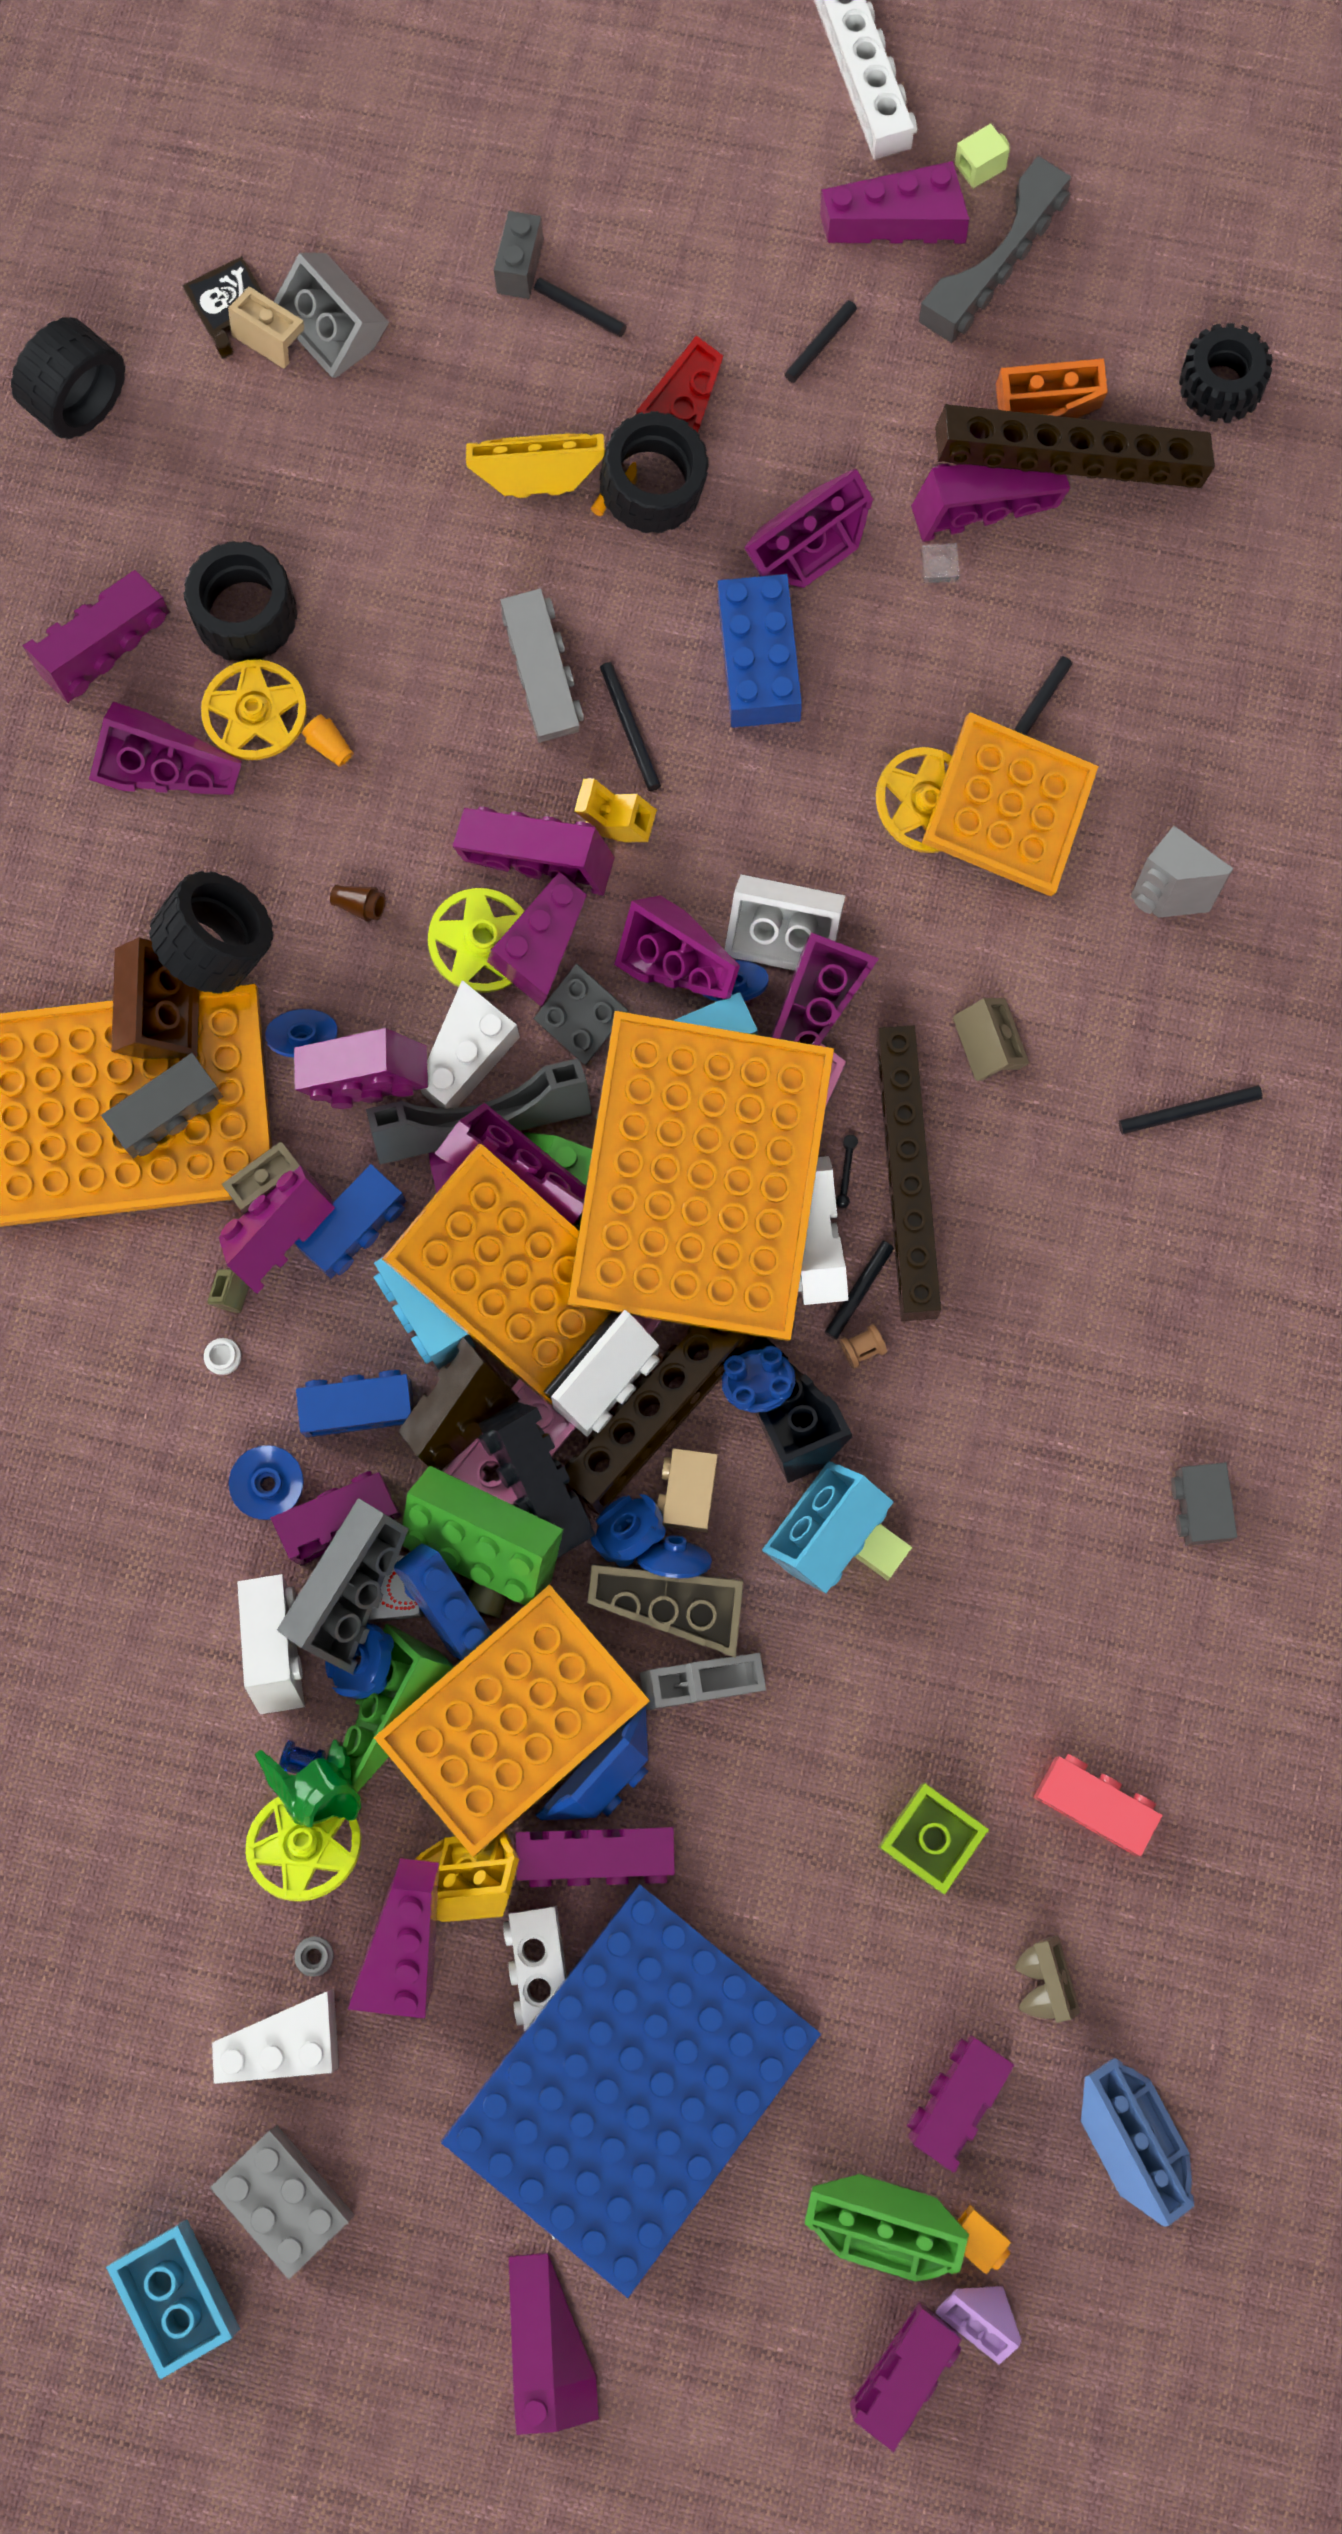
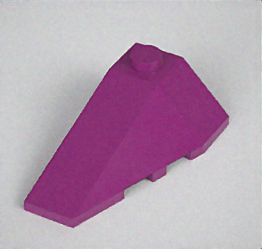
M113 701L103 718L89 780L121 791L155 789L156 792L167 793L168 790H188L194 794L233 795L242 761L149 713Z
M661 895L631 901L614 963L615 966L638 981L665 984V987L690 989L694 993L722 999L731 998L740 965L685 910Z

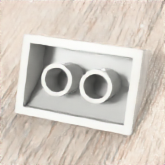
M741 874L734 891L725 951L732 958L795 971L804 945L811 932L836 942L845 895Z
M624 1310L551 1396L553 1409L587 1437L593 1430L599 1433L612 1418V1415L608 1412L618 1401L620 1404H624L635 1391L636 1387L632 1383L641 1373L647 1376L660 1360L656 1356L659 1352V1344L630 1313Z

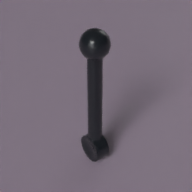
M847 1135L843 1141L846 1153L840 1195L836 1197V1205L840 1208H846L850 1203L847 1192L853 1150L858 1144V1139L854 1135Z

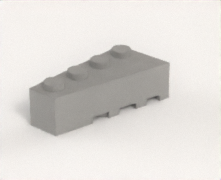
M540 588L500 599L504 627L507 626L506 629L512 654L516 655L517 670L521 685L526 691V702L538 743L579 732V721L584 720L579 700L572 701L569 688L574 687V680L570 667H563L560 653H564L565 649L560 631L553 633L550 620L555 618L551 598L544 599Z

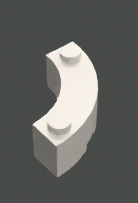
M829 1156L818 1157L798 1289V1292L802 1293L804 1305L848 1301L846 1265L841 1238L839 1237L837 1223H831L830 1220L837 1218L833 1168Z

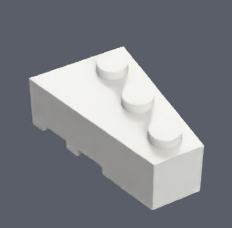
M463 980L427 1060L428 1088L420 1089L422 1095L438 1108H458L520 1038L517 1024Z
M282 1574L237 1581L244 1687L259 1714L305 1707L301 1682L302 1665L298 1656L297 1645L277 1631L296 1599L294 1587H288Z
M334 1989L212 2042L214 2084L333 2073L339 2069Z

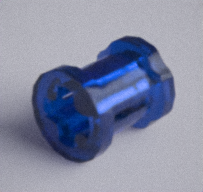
M288 1740L283 1749L279 1765L286 1772L297 1774L313 1760L318 1758L325 1759L326 1752L322 1749L315 1752L297 1747L294 1741Z

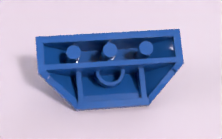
M646 1706L588 1756L536 1814L540 1820L598 1818L601 1813L608 1817L623 1801L618 1796L627 1784L634 1788L649 1772L644 1767L649 1761Z

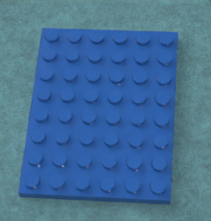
M638 1884L440 2142L626 2298H629L821 2033L643 1886Z

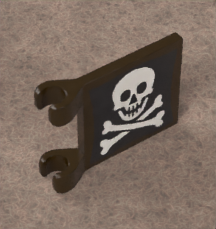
M242 256L182 285L221 358H226L233 354L229 338L225 333L231 329L228 307L249 286L264 295Z

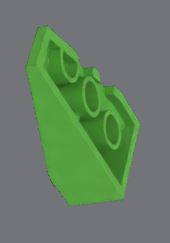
M386 1624L383 1632L390 1634L394 1641L391 1651V1664L387 1674V1685L380 1694H371L367 1698L356 1699L355 1704L360 1705L356 1724L347 1729L342 1745L346 1748L347 1756L351 1758L349 1768L352 1771L350 1779L353 1781L352 1786L356 1792L364 1786L389 1757L373 1737L455 1667L436 1649L389 1624Z

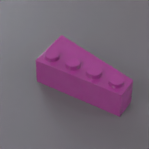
M953 161L821 189L820 216L828 243H872L873 239L890 240V243H903V239L923 240V244H937V240H954V244H966L970 219Z
M940 464L931 469L911 508L922 542L935 539V532L949 529L951 535L964 532V526L983 520L984 526L997 523L1012 512L1015 518L1057 508L1070 490V485L1066 474L1056 475L1036 471L1025 472L1016 469L988 468L986 466L967 464Z
M133 570L102 591L98 597L99 602L96 604L86 605L84 603L74 610L73 619L65 625L61 626L56 622L47 628L46 633L49 636L36 643L31 639L22 645L39 675L67 703L73 698L83 695L92 681L100 674L110 671L119 657L126 651L133 650L139 644L140 639L151 629L159 627L170 613L163 597L136 570Z
M483 1103L460 1119L435 1153V1155L458 1168L478 1144H482L573 1226L581 1219L586 1185L486 1103Z
M674 1827L516 1832V1853L519 1858L516 1870L517 1881L529 1880V1887H551L552 1879H567V1886L590 1885V1878L606 1877V1885L629 1884V1877L644 1876L645 1884L668 1883L667 1875H675Z
M400 1858L359 1970L348 2010L425 2019L433 1989L439 1880L438 1862Z

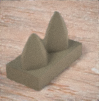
M1059 1936L1045 1938L1023 1952L1015 1965V1969L1029 1978L1044 1979L1045 1984L1031 1991L1021 2002L1019 2010L1036 2018L1055 2019L1056 2023L1071 2020L1080 2014Z

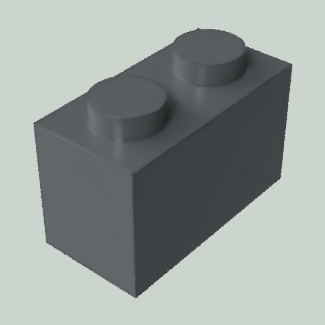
M508 211L494 266L497 294L530 299L544 242L541 216Z
M1227 1462L1179 1468L1175 1472L1176 1477L1171 1478V1490L1174 1500H1179L1181 1514L1176 1516V1526L1179 1537H1184L1185 1546L1230 1542L1237 1538Z

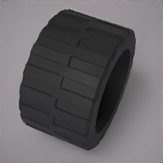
M73 317L60 318L57 321L48 323L47 326L37 331L32 339L26 343L23 351L20 352L12 371L11 388L13 398L57 437L65 439L80 437L102 422L114 407L125 381L126 369L124 359L114 348L80 320Z
M659 411L635 414L634 417L627 418L621 422L618 428H615L611 434L610 441L607 443L600 471V492L604 498L605 506L612 512L613 517L624 523L628 528L640 530L643 533H664L666 530H673L691 517L692 512L696 510L708 474L709 459L706 454L707 449L704 442L701 441L698 432L692 429L689 423L683 419L674 417L675 415L659 413ZM638 453H658L668 457L679 467L685 484L676 491L667 494L648 493L631 483L623 471L622 463L630 456Z
M231 541L222 545L218 544L199 556V559L190 567V572L185 579L184 600L196 631L204 645H207L214 654L222 656L223 659L236 660L238 662L261 660L263 657L271 656L277 652V649L284 646L295 628L297 609L283 565L279 563L278 558L273 553L268 552L266 548L246 541ZM252 582L261 584L272 591L267 606L258 615L249 620L226 622L210 614L212 605L218 595L232 585Z
M199 871L185 876L179 882L152 919L149 936L152 941V948L159 957V961L175 978L203 992L222 993L234 990L236 986H239L269 950L274 933L266 908L246 886L229 876H223L217 872ZM199 922L216 932L224 942L210 935Z

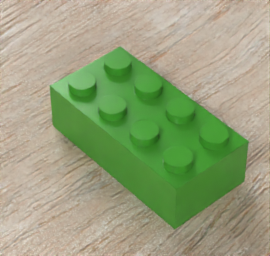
M429 1466L407 1493L402 1525L409 1529L402 1546L412 1551L423 1543L438 1551L451 1570L525 1606L552 1581L563 1529Z

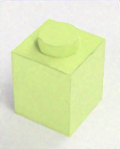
M992 124L987 125L957 143L955 165L973 189L1006 170L1010 152L1009 143L1006 137L1001 133L999 134Z
M879 1524L865 1540L861 1552L854 1557L888 1581L912 1547Z

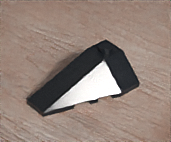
M759 1336L747 1351L776 1346L767 1337ZM782 1352V1356L788 1360V1357ZM792 1364L791 1366L795 1371V1386L791 1396L777 1408L768 1412L756 1413L787 1483L822 1469L852 1438V1433L837 1403L829 1396L826 1397L806 1374L803 1375Z

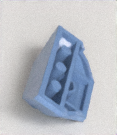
M1116 2058L1109 2060L1085 2077L1081 2123L1119 2195L1163 2227L1169 2226L1194 2207V2196L1191 2194L1190 2153L1151 2080L1136 2070L1123 2065V2062Z

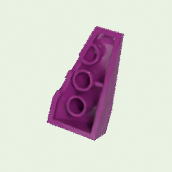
M549 2253L509 2256L516 2435L558 2432L599 2420L596 2373L581 2340L582 2337L577 2325H575Z

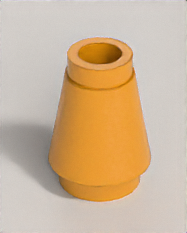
M322 714L313 718L302 731L306 738L305 743L338 767L348 762L354 754L331 718L326 719Z

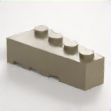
M592 1564L588 1604L736 1658L743 1579L707 1575L691 1578H669L650 1573L641 1568Z

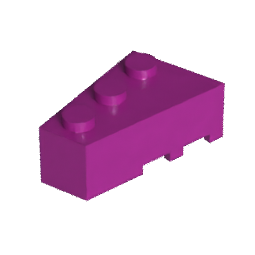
M918 2302L850 2401L853 2421L894 2453L903 2436L911 2427L921 2406L929 2400L938 2386L937 2380L945 2366L950 2368L958 2358L962 2349L959 2346L962 2339L958 2331L921 2302Z

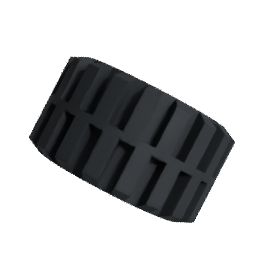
M1227 323L1224 328L1220 324L1212 326L1211 332L1204 329L1200 332L1198 338L1195 337L1181 370L1179 385L1182 386L1180 390L1182 398H1188L1186 405L1190 409L1194 407L1197 409L1196 415L1201 418L1204 415L1210 416L1209 421L1217 422L1218 418H1223L1224 423L1232 422L1234 416L1240 420L1246 416L1247 412L1252 413L1256 409L1271 376V364L1273 362L1272 354H1267L1269 346L1266 342L1260 343L1261 336L1256 331L1251 334L1248 332L1249 327L1242 325L1241 329L1235 328V323ZM1225 366L1236 371L1241 378L1236 380L1222 379L1215 375L1210 368Z

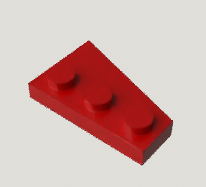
M696 335L641 404L636 414L642 412L650 413L651 411H659V413L664 414L669 413L675 415L674 417L678 419H683L689 423L692 429L699 432L723 355Z

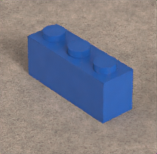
M370 1164L333 1202L334 1210L307 1240L302 1242L298 1239L295 1241V1245L330 1279L336 1273L340 1276L350 1268L354 1262L352 1257L361 1248L367 1249L376 1241L379 1236L377 1231L387 1221L392 1223L402 1214L405 1209L403 1205L406 1199L395 1185Z
M400 1370L383 1371L379 1373V1378L364 1379V1375L345 1376L342 1378V1383L328 1384L327 1380H312L305 1383L306 1387L296 1388L300 1433L306 1438L401 1426L414 1409L411 1379L407 1374L401 1375Z
M421 1543L395 1563L394 1570L451 1655L462 1661L492 1635L438 1551Z

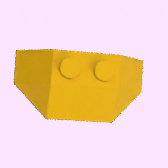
M566 433L500 438L483 441L479 444L468 443L466 444V466L504 496L525 498L531 494L540 493L561 495L567 491H574L604 458V434Z
M504 1831L475 1857H472L455 1836L440 1840L414 1859L439 1863L436 1920L450 1922L503 1917L519 1863V1858L509 1835Z

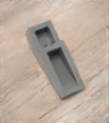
M760 1653L736 1656V1658L726 1657L651 1669L639 1673L642 1692L650 1700L646 1705V1711L766 1691Z

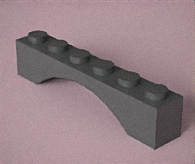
M1037 156L1018 181L1015 198L1016 218L1003 243L989 257L976 266L961 273L941 278L921 303L919 323L950 343H953L960 333L964 335L970 329L975 318L974 315L979 308L984 310L990 303L997 285H1004L1007 282L1018 259L1022 261L1028 255L1034 238L1037 235L1042 236L1046 232L1052 221V215L1056 210L1061 212L1065 208L1071 197V193L1068 192L1071 176L1040 156Z
M579 1058L543 1066L531 1079L517 1089L497 1099L484 1102L518 1131L592 1113L587 1080ZM398 1101L366 1109L379 1164L437 1151L457 1122L483 1103L461 1108L445 1109L417 1106L408 1102Z

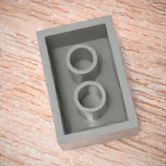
M278 2125L269 2130L210 2187L288 2280L355 2215Z

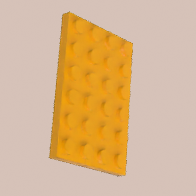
M478 1144L382 1258L386 1264L550 1405H552V1400L543 1391L611 1313L567 1305L579 1230L482 1144Z
M549 1584L373 1738L472 1857H475L643 1709L650 1700Z

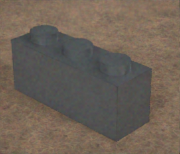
M191 1053L101 1116L124 1149L134 1159L138 1155L145 1156L157 1147V1142L167 1135H175L181 1132L188 1125L187 1121L199 1113L203 1115L213 1110L223 1095L194 1054Z

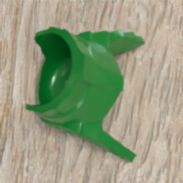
M335 1739L332 1741L327 1759L318 1758L313 1760L296 1775H288L279 1764L262 1750L255 1753L268 1786L279 1797L294 1823L313 1827V1824L323 1822L335 1816L345 1818L348 1821H353L357 1818L358 1812L361 1809V1797L353 1788V1781L350 1779L352 1771L349 1768L351 1758L347 1756L346 1748L341 1746L339 1741Z

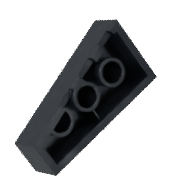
M516 1401L478 1423L483 1433L479 1436V1440L485 1451L490 1456L494 1454L500 1465L496 1469L499 1478L506 1488L512 1487L518 1498L514 1501V1505L563 1529L557 1556L559 1558L595 1536V1532L577 1494L573 1490L567 1491L565 1487L570 1479L565 1467L555 1457L552 1458L549 1453L555 1446L550 1435L544 1433L542 1428L536 1424V1422L542 1419L537 1407Z

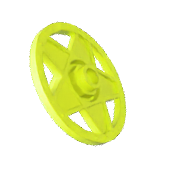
M472 888L450 896L438 907L429 925L428 949L435 967L453 985L459 987L463 980L477 993L495 992L510 986L513 983L492 967L487 960L491 949L525 911L515 900L492 889ZM486 898L503 903L516 915L494 917ZM466 899L463 920L440 921L441 917L450 907ZM436 941L457 951L452 972L440 958ZM483 967L503 978V980L488 984L469 982Z
M276 1797L258 1813L251 1824L246 1839L248 1867L257 1883L275 1897L289 1901H308L322 1897L340 1886L351 1874L357 1863L361 1850V1831L357 1819L348 1821L352 1831L351 1851L349 1852L333 1839L345 1818L335 1816L323 1822L313 1824V1827L298 1825L294 1823L279 1797ZM275 1811L278 1832L256 1842L262 1825ZM257 1865L282 1866L283 1889L267 1880ZM316 1869L338 1872L337 1875L325 1884L306 1890Z

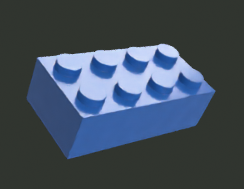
M788 575L718 580V607L731 728L801 721L802 701Z

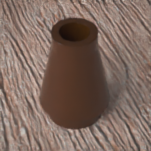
M336 884L332 888L330 904L366 922L379 920L385 909V894L379 892L376 887L341 886Z

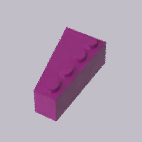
M483 806L478 807L477 810L464 808L452 846L465 862L509 872L510 867L513 866L519 873L540 880L542 874L554 878L560 872L575 885L576 882L592 887L591 893L604 896L615 859L596 827L590 823L578 821L575 824L563 823L559 819L549 816L536 819L516 811L510 812L509 815L497 813L495 810Z
M811 932L802 950L771 1038L819 1046L879 958Z

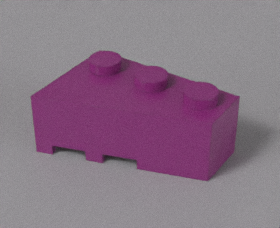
M560 872L491 949L487 960L492 967L541 1007L548 996L587 896L586 893Z
M301 1165L294 1171L284 1173L272 1191L266 1196H258L250 1204L247 1213L238 1220H231L222 1229L219 1241L226 1265L258 1294L265 1286L260 1280L275 1264L281 1268L288 1261L284 1254L295 1241L300 1239L302 1242H305L334 1210L335 1206L330 1194Z
M371 1471L364 1472L351 1480L352 1483L340 1489L336 1487L327 1490L317 1496L316 1499L271 1517L270 1519L289 1559L303 1566L323 1556L358 1498L394 1520L402 1517L384 1477L379 1472L372 1474Z
M972 2035L969 2036L967 2041L961 2038L957 2042L949 2056V2059L954 2061L946 2075L941 2072L938 2073L928 2090V2093L932 2095L931 2099L924 2109L918 2106L907 2123V2127L911 2129L907 2136L912 2144L953 2173H955L960 2164L956 2160L967 2140L972 2141L979 2130L976 2128L987 2108L990 2109L1014 2067L1012 2062Z

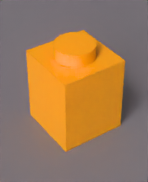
M970 2204L957 2220L969 2234L964 2256L987 2275L991 2268L997 2271L1005 2263L1010 2255V2250L1007 2248L1011 2241Z

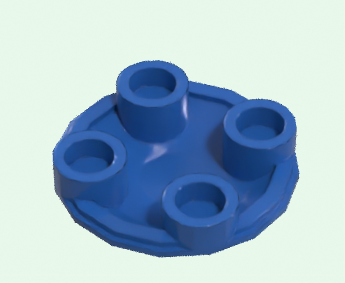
M768 1346L760 1350H749L741 1355L729 1357L724 1363L725 1371L722 1376V1391L728 1402L739 1410L751 1413L768 1412L781 1406L792 1394L795 1386V1371L777 1347Z

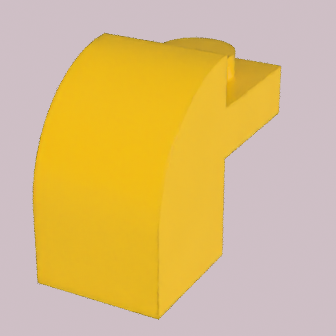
M583 779L574 812L585 819V822L595 826L601 837L622 842H648L657 809L638 794L615 795L596 779Z

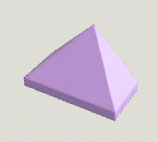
M1003 2286L956 2289L938 2306L935 2312L936 2315L999 2365L1021 2344L1022 2340Z

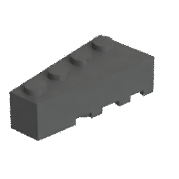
M358 1498L277 1631L300 1648L353 1675L357 1661L353 1659L359 1644H365L370 1631L366 1628V1624L373 1607L378 1608L384 1595L381 1593L385 1576L391 1575L409 1528Z

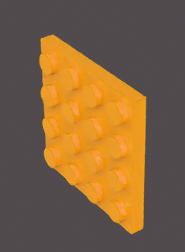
M969 712L963 723L922 843L1052 897L1057 891L1099 766Z

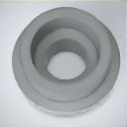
M313 1936L306 1938L296 1948L295 1964L307 1976L322 1975L329 1970L333 1963L334 1952L332 1946L321 1937ZM311 1949H318L321 1953V1960L317 1964L311 1963L308 1959Z

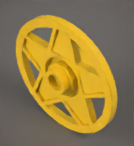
M245 660L222 670L208 685L201 704L202 722L211 741L223 752L244 760L266 759L287 749L300 735L307 714L306 698L298 680L284 667L266 660ZM261 669L280 675L290 684L267 687ZM241 672L237 690L216 691L225 680ZM298 703L297 719L292 730L288 733L280 716ZM210 711L228 719L222 739L218 737L212 727ZM256 735L272 745L260 750H241Z
M919 747L904 751L886 765L877 783L876 805L884 827L899 843L918 852H941L905 834L920 826L925 831L927 829L945 778V763L949 766L952 758L950 754L929 747ZM925 756L917 774L895 768L907 759ZM886 787L901 801L892 818L889 816L885 802Z

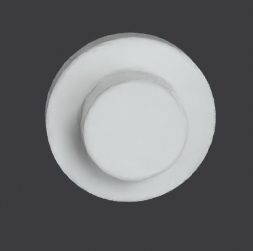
M227 1338L213 1340L204 1351L205 1365L211 1372L218 1375L232 1373L237 1369L241 1361L239 1347L235 1342Z

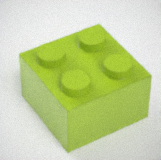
M923 1783L919 1786L878 1848L935 1890L945 1895L989 1829L926 1783Z

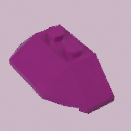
M857 468L852 469L811 490L761 526L744 549L760 576L787 574L789 585L805 588L858 549L873 497Z

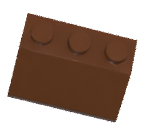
M138 937L116 947L111 1052L141 1059L185 1058L191 1053L197 1057L199 990L175 978L162 965L152 948L151 940Z

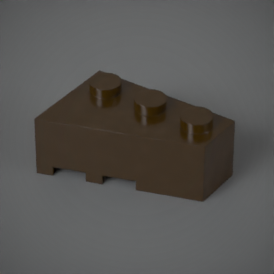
M464 1338L456 1346L460 1351L450 1366L446 1367L443 1365L437 1374L440 1380L430 1395L423 1394L398 1431L419 1459L428 1467L432 1466L440 1471L483 1434L478 1423L520 1400L502 1376Z

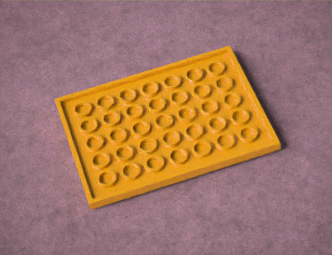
M256 984L236 986L234 990L222 993L199 990L198 1054L196 1059L223 1097L218 1100V1104L213 1110L203 1115L199 1113L187 1121L188 1125L181 1132L175 1135H167L157 1142L158 1145L152 1152L145 1156L138 1155L134 1159L124 1149L101 1115L184 1058L141 1059L111 1052L113 1000L0 1013V1227L233 1200L222 1184L272 1148L259 994Z
M615 1011L567 1305L620 1314L626 1310L632 1316L790 1341L834 1048Z

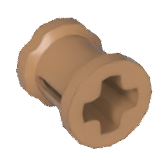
M874 1324L868 1326L867 1331L850 1339L846 1337L839 1339L842 1351L853 1369L859 1367V1362L876 1354L882 1356L887 1353L884 1340Z

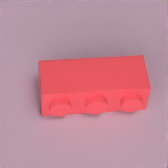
M1067 1754L1065 1759L1060 1756L1055 1757L1033 1798L1130 1854L1141 1857L1163 1816L1154 1810L1156 1803L1138 1793H1135L1133 1798L1120 1791L1121 1783L1101 1773L1099 1778L1085 1771L1088 1767L1086 1763L1070 1754Z

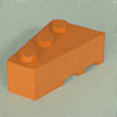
M1104 358L1001 368L996 382L998 410L1079 418L1101 408L1108 393Z

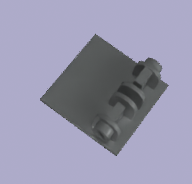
M575 964L533 1019L576 1058H579L584 1065H587L610 1036L614 1012L628 1013L629 1010L582 967Z

